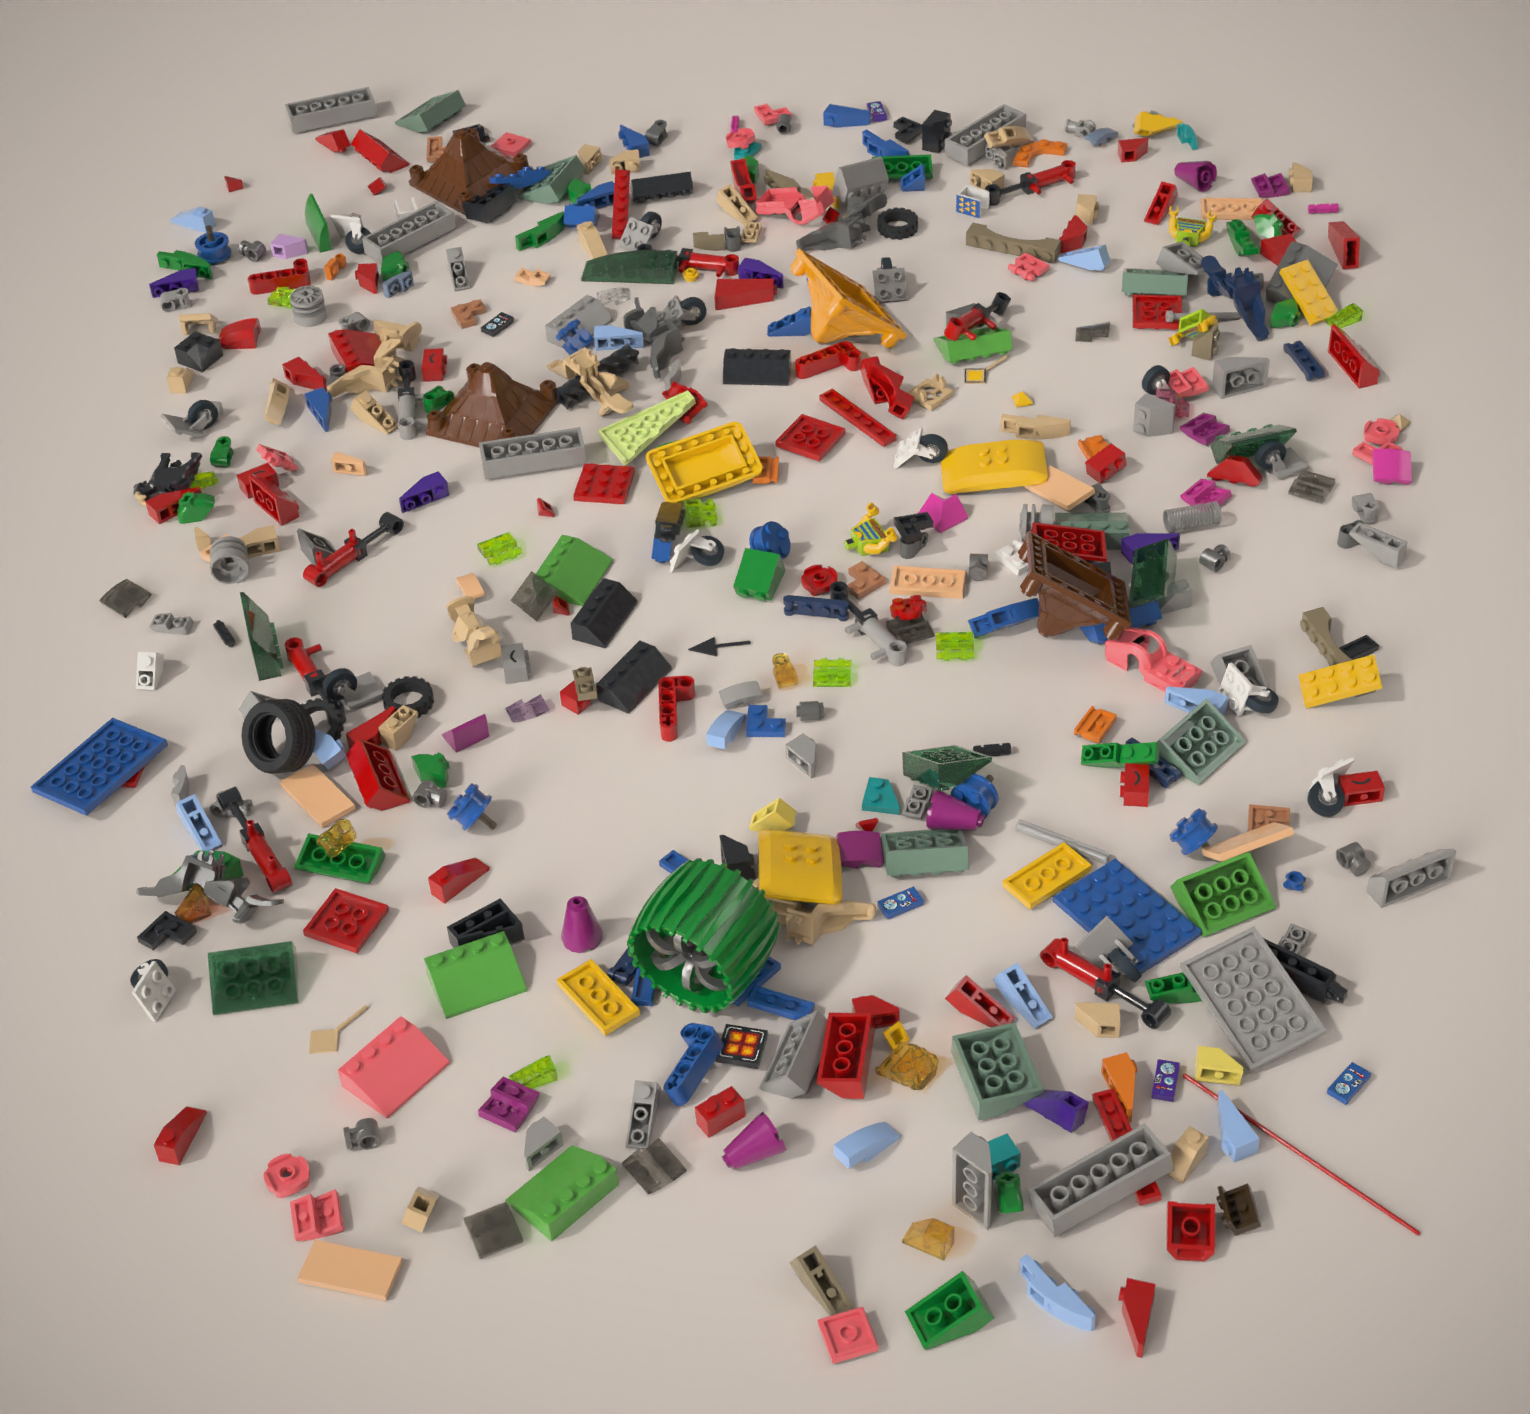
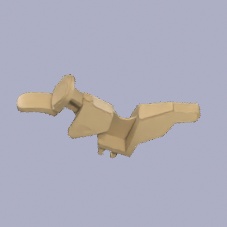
M413 322L401 331L389 327L382 328L380 331L382 343L374 356L375 366L361 365L339 377L327 386V391L331 397L335 398L344 392L360 394L371 390L387 392L391 386L397 387L398 382H395V380H403L402 376L398 375L397 368L399 367V362L405 359L396 356V348L406 347L412 339L419 336L422 332L421 324Z
M584 347L564 358L563 361L555 360L546 366L552 372L568 380L580 375V383L594 400L598 401L601 405L598 414L602 417L613 411L625 413L633 408V403L623 398L619 393L612 397L608 394L617 381L616 375L598 371L597 366L600 363L597 360V355L591 353V349Z
M472 596L457 598L446 605L448 617L455 623L452 633L453 641L460 642L466 640L468 649L464 651L473 667L492 659L496 660L502 656L499 633L493 628L485 626L480 617L474 613V598Z
M758 877V878L754 881V883L752 884V885H753L754 887H756L758 890H759V877ZM766 898L767 901L771 900L774 906L772 909L774 912H778L779 918L777 921L780 923V926L786 925L785 940L788 942L790 938H795L796 945H799L802 941L813 945L821 935L841 931L853 920H872L876 915V904L842 900L839 904L819 903L813 911H808L801 905L802 901Z

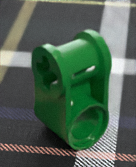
M439 385L423 395L425 412L430 413L433 410L439 411L454 398V393L450 390H444Z
M222 436L216 440L210 454V464L212 466H230L234 451L230 446L231 439L229 437Z

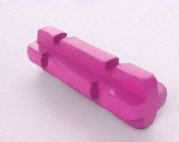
M733 115L731 118L730 131H734V133L738 132L740 120L738 115Z
M1332 203L1331 205L1317 204V206L1315 204L1308 205L1309 214L1315 212L1330 213V211L1337 213L1339 211L1337 203Z

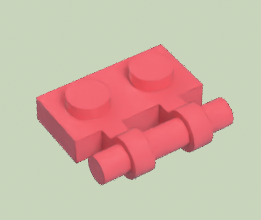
M1024 253L1015 259V265L1010 263L1008 269L1013 274L1022 276L1025 280L1034 281L1035 275L1040 276L1049 270V264L1028 253Z
M261 444L258 445L256 450L261 454V458L267 460V463L274 467H283L287 471H297L298 465L293 463L294 459L286 452Z

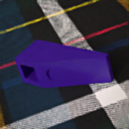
M744 258L738 267L739 279H774V285H777V288H784L783 274L760 260Z
M196 268L179 270L150 283L152 298L160 297L164 292L180 288L188 289L189 293L199 291Z
M439 471L422 477L399 498L402 513L449 496L448 483Z
M1137 533L1122 538L1121 553L1133 565L1179 549L1180 534Z
M1044 1090V1093L1023 1104L1072 1133L1084 1124L1089 1102L1071 1091Z

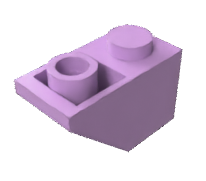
M278 234L270 243L273 257L288 259L309 252L305 238Z

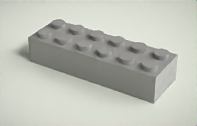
M369 87L285 104L287 119L293 133L316 130L321 127H330L335 124H344L349 121H358L359 119L377 116L375 100Z
M1005 104L1001 105L945 139V155L965 165L971 164L985 155V145L987 142L984 135L987 132L998 131L1001 127L1005 126L1026 128V114Z
M435 201L363 237L364 252L380 264H382L384 257L396 251H400L403 255L412 252L414 249L456 229L454 212Z
M580 427L479 442L485 479L587 464L585 445Z
M1144 1123L1028 1188L1030 1204L1056 1237L1172 1172L1171 1153Z

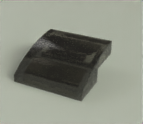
M1302 469L1298 478L1294 479L1288 494L1322 504L1334 487L1335 479Z
M531 571L510 601L534 620L538 621L556 597L558 591Z
M125 579L112 587L99 601L122 617L127 618L136 606L141 608L152 594L129 579Z
M922 613L921 617L915 619L900 620V618L886 621L888 631L897 640L904 641L906 644L935 637L929 622L925 621Z
M660 1138L642 1152L640 1149H637L622 1162V1165L647 1194L662 1189L687 1171Z
M507 1201L463 1218L479 1259L523 1243L522 1235Z

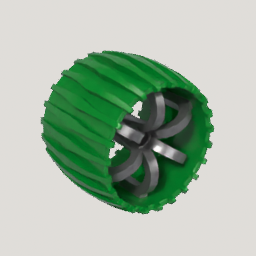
M696 858L693 862L688 860L674 870L648 898L638 914L627 940V946L629 947L628 955L634 958L633 966L640 968V976L642 978L647 977L652 982L650 986L653 989L657 986L664 992L663 997L667 998L670 996L677 1000V1005L686 1004L689 1006V1010L701 1009V1012L706 1014L709 1011L718 1013L720 1010L726 1009L749 987L770 956L780 929V923L777 921L779 918L778 912L773 911V902L771 900L767 901L764 897L765 891L752 885L754 881L751 878L747 881L740 876L741 871L736 870L733 872L727 868V864H715L713 859H708L706 862L702 861L701 858Z

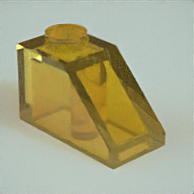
M935 1218L913 1222L903 1237L902 1243L944 1261L954 1244V1227Z

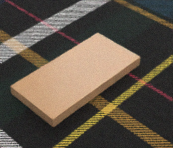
M1201 198V219H1208L1207 213L1211 211V217L1216 212L1217 220H1254L1251 215L1263 202V199Z
M1050 465L1047 466L1048 480L1045 483L1024 486V488L1067 511H1070L1095 494L1093 487Z
M894 565L890 594L963 599L967 570Z
M313 763L280 781L281 787L321 828L356 810L355 804Z
M1273 822L1202 848L1203 856L1222 862L1292 836L1294 831L1290 826Z
M315 1240L300 1271L298 1282L386 1301L403 1261L402 1257Z

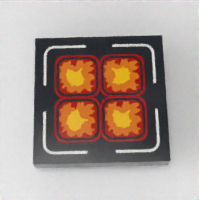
M726 1024L721 1038L724 1046L717 1056L716 1062L758 1069L767 1042L768 1030Z

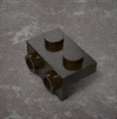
M1248 1183L1226 1191L1222 1185L1217 1187L1219 1196L1216 1198L1220 1208L1224 1211L1222 1221L1226 1229L1230 1228L1234 1235L1237 1236L1262 1226L1253 1193Z

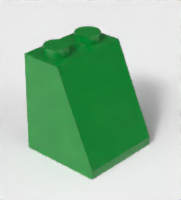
M745 548L733 585L736 594L743 598L753 597L759 601H771L786 571L780 554Z

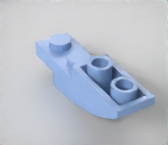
M1028 1254L1020 1258L1019 1272L1027 1280V1294L1039 1306L1067 1324L1090 1332L1095 1329V1312L1089 1305L1086 1306L1075 1289H1071L1066 1283L1057 1286L1055 1280L1052 1277H1048L1043 1272L1041 1265L1036 1260L1033 1261Z

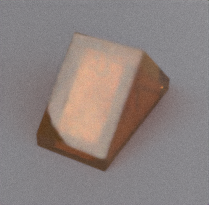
M197 883L194 884L175 911V915L190 924L212 916L207 896L201 885Z

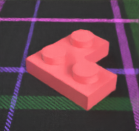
M768 104L754 107L755 114L764 125L777 123L779 115L784 113L792 117L787 107L772 110Z
M1363 441L1353 449L1352 455L1373 465L1372 450H1403V448L1390 441L1379 448Z

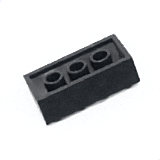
M691 171L632 179L630 191L633 201L644 202L646 199L651 198L652 200H659L665 196L673 198L679 194L682 196L690 195V193H693Z
M725 349L723 384L789 386L791 350Z
M603 578L571 621L572 640L606 648L638 604V600L620 582Z
M639 640L596 684L598 701L629 714L658 685L659 680L672 670V666L655 646Z

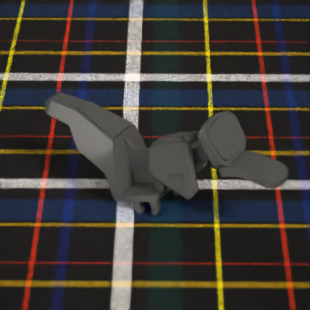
M878 193L867 200L864 197L850 196L848 199V210L841 218V222L829 223L796 240L797 250L807 251L812 248L822 251L836 248L852 249L856 244H862L863 241L861 239L867 240V236L863 235V232L870 231V225L865 224L863 218L871 216L877 210L884 208L887 205V196L884 193Z
M636 297L634 298L636 309L627 312L623 317L625 329L643 332V338L652 343L650 364L651 368H653L654 378L661 379L660 370L668 367L672 356L683 351L682 343L685 339L684 337L681 338V333L678 329L681 327V322L674 324L678 322V319L673 318L670 320L668 318L665 319V322L657 324L656 308L650 307L644 313V309L640 306L639 298Z
M210 850L208 856L204 855V851L199 852V854L187 855L179 872L160 879L155 887H141L136 890L138 896H157L159 898L190 891L194 883H197L203 887L206 896L218 904L229 907L235 913L232 921L239 924L247 922L259 906L284 904V899H266L257 894L250 895L244 899L241 895L250 885L249 879H223L224 869H226L223 863L225 855L222 853L219 855V859L215 860L213 856L215 850Z

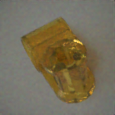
M784 653L775 654L772 658L774 665L773 675L779 689L797 685L798 676L788 655Z
M340 819L327 831L320 834L316 843L319 847H323L326 850V854L330 858H333L356 840L357 832L348 819Z

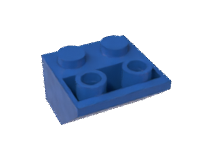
M569 204V206H565L564 225L566 227H577V225L583 222L592 221L597 228L600 212L592 204H584V206Z

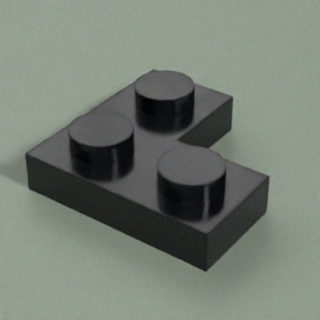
M903 116L893 122V128L899 130L895 133V139L904 143L909 142L922 133V124Z
M928 512L894 517L893 523L904 542L913 543L922 540L923 534L920 530L933 528L934 521Z
M164 911L137 936L140 944L154 951L167 938L184 945L197 933V930L192 924Z

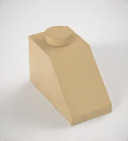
M171 367L167 375L170 393L186 394L195 375L194 371L188 368Z
M1189 1126L1173 1148L1171 1153L1173 1171L1167 1175L1183 1184L1206 1156L1209 1137Z

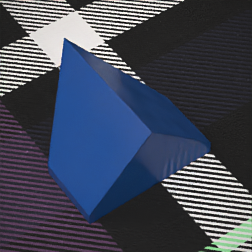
M923 164L901 178V191H925V168Z

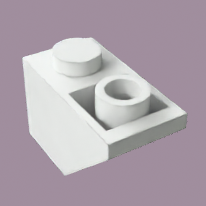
M138 652L136 689L156 690L163 673L164 654Z

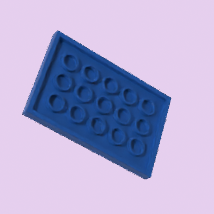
M111 718L31 786V790L37 795L87 816L167 747V740L118 719Z
M1116 858L1053 897V902L1088 933L1108 916L1133 942L1128 951L1139 962L1135 964L1124 952L1122 954L1141 974L1201 936V929Z

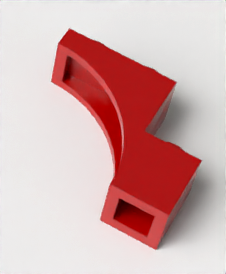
M746 160L730 161L734 188L746 203L755 202L757 200L755 184L750 179Z
M874 361L866 377L873 380L885 393L889 403L888 412L903 420L911 407L914 396L900 389L904 378L902 375Z

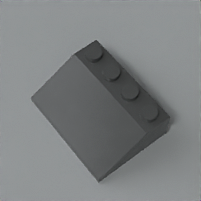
M1291 241L1266 287V301L1276 304L1284 300L1294 299L1279 273L1282 268L1308 259L1326 288L1338 264L1308 245Z

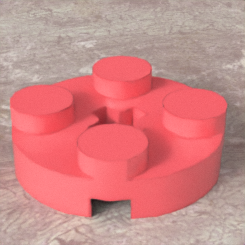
M740 128L738 132L734 133V131H731L726 135L728 148L740 147L741 149H746L749 147V144L756 140L755 134L750 128Z
M1378 418L1375 422L1370 420L1364 426V440L1368 443L1384 445L1388 441L1393 443L1398 439L1400 429L1396 427L1395 422L1388 419Z
M282 1154L273 1158L268 1163V1168L263 1174L266 1187L278 1198L293 1195L310 1184V1169L307 1161L301 1156L298 1158L292 1156V1154ZM285 1172L291 1174L289 1177H284Z

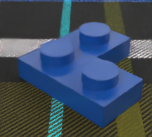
M748 705L746 737H785L786 718H767V705Z

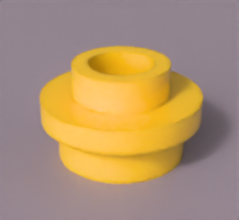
M688 268L683 272V277L687 282H694L699 276V272L694 268Z

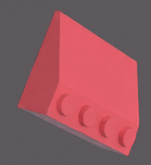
M400 1016L338 1069L342 1087L388 1119L447 1067L450 1062L415 1025Z

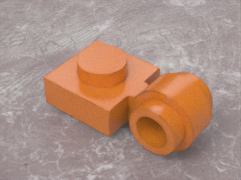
M336 254L324 266L327 280H333L338 275L339 269L346 267L347 261L344 254Z

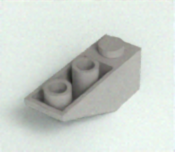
M462 247L446 249L454 291L470 289Z
M635 1080L626 1147L646 1150L649 1148L661 1087L657 1082Z

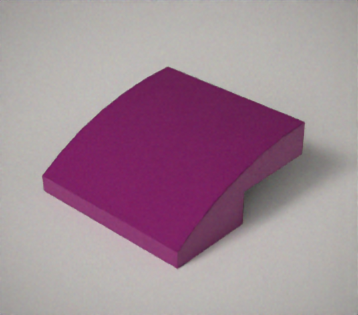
M1264 173L1251 178L1259 197L1272 198L1290 194V189L1282 173L1267 177Z
M1203 412L1180 426V430L1196 442L1207 446L1229 433L1230 425L1219 423L1215 415Z
M845 831L836 835L840 848L841 866L858 869L861 864L881 867L883 858L880 833L872 831Z
M502 1077L490 1090L491 1096L478 1109V1116L516 1133L535 1106L540 1092Z

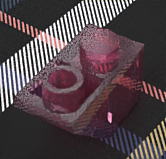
M1156 389L1157 398L1176 405V417H1189L1190 404L1175 390Z

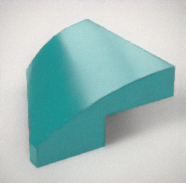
M1177 123V137L1182 144L1188 143L1192 150L1198 149L1197 138L1191 126Z

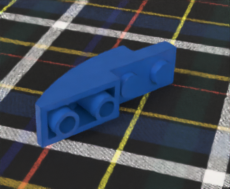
M869 130L862 131L863 145L867 147L869 154L875 157L910 155L909 150L893 140L885 141Z
M545 166L536 167V170H532V167H523V170H517V173H510L507 177H504V174H495V177H490V183H504L513 185L514 189H519L541 181L551 173V170L545 169Z
M1037 598L1017 602L968 620L974 639L1038 618L1039 601Z

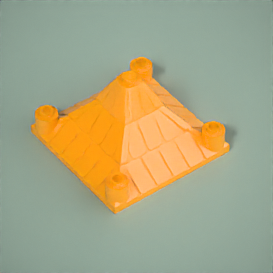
M797 250L795 253L796 259L790 265V268L795 276L798 277L799 275L803 276L806 274L808 278L807 282L813 306L811 310V334L814 341L819 344L821 342L825 344L844 339L848 336L874 335L877 333L882 335L880 338L882 340L881 344L889 349L890 347L894 348L900 339L904 340L906 338V332L863 285L803 250Z

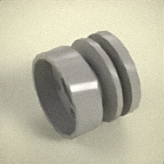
M303 286L295 289L290 294L294 321L297 325L313 327L322 324L326 320L327 312L323 292L320 288Z
M1023 504L1019 522L1021 541H1025L1028 531L1031 532L1033 522L1053 525L1054 505L1042 504L1040 512H1036V506L1032 504V512H1028V504Z
M226 536L212 543L210 548V570L215 580L224 584H234L242 581L247 576L249 571L248 549L244 541L237 537Z

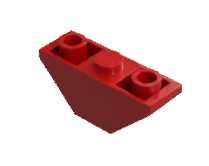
M1074 215L1071 221H1068L1067 228L1063 230L1062 237L1058 239L1061 240V253L1080 249L1087 240V225L1077 215Z
M1229 455L1207 473V477H1212L1216 481L1224 479L1234 484L1239 482L1246 483L1248 486H1257L1263 480L1262 475L1248 457Z

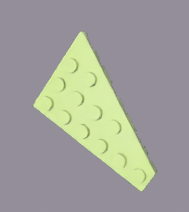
M687 390L597 430L598 434L625 466L695 405V398Z

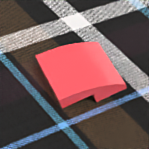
M1194 367L1181 373L1178 369L1170 372L1168 386L1177 397L1194 396L1209 390L1208 384Z
M336 1189L316 1198L310 1193L290 1202L296 1241L323 1238L345 1230L340 1195Z

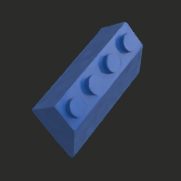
M1137 597L1128 601L1132 622L1130 627L1141 629L1140 626H1151L1157 623L1156 620L1162 619L1157 597ZM1100 623L1099 625L1079 627L1090 642L1103 644L1108 640L1103 631L1106 624Z

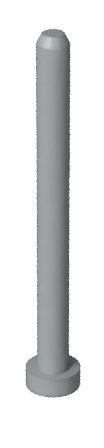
M1167 311L1165 318L1167 322H1173V320H1180V318L1191 313ZM1209 312V314L1214 315L1217 319L1241 318L1238 312Z

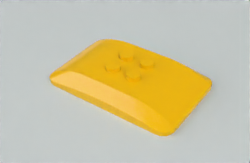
M739 422L724 424L652 449L646 454L647 464L666 502L684 503L750 480L760 475L763 470L762 464L742 424Z
M1004 440L965 445L948 450L946 457L941 461L943 491L947 494L1043 484L1048 480L1044 444L1038 440Z
M762 829L759 831V890L763 889L765 891L764 897L823 904H839L842 901L841 858L836 837L825 834Z

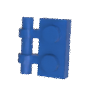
M578 319L570 321L567 327L562 328L556 335L558 341L563 340L565 342L562 347L569 355L584 347L586 348L594 341V338L584 327L581 330L578 329V325H580ZM570 332L574 335L572 338L569 336Z

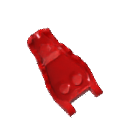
M674 381L668 390L662 392V395L667 400L687 390L695 398L696 404L679 418L680 421L690 424L691 420L703 408L708 406V403L698 391L691 387L679 385Z

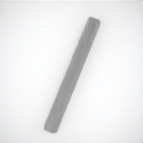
M1019 820L1016 824V831L1055 846L1065 842L1079 855L1103 864H1107L1110 859L1109 852L1023 820Z

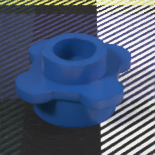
M1291 871L1285 875L1284 888L1296 891L1304 889L1303 883L1306 882V878L1300 872Z

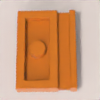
M1102 435L1085 438L1084 441L1078 440V446L1087 460L1108 446Z
M771 456L758 457L763 470L760 475L752 478V483L764 484L770 483V481L778 483L779 456H776V458H771Z
M1091 706L1075 727L1074 735H1082V738L1100 744L1117 721V714L1100 708L1097 710L1094 709V706Z

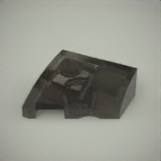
M1110 322L1076 327V341L1092 342V337L1109 338Z

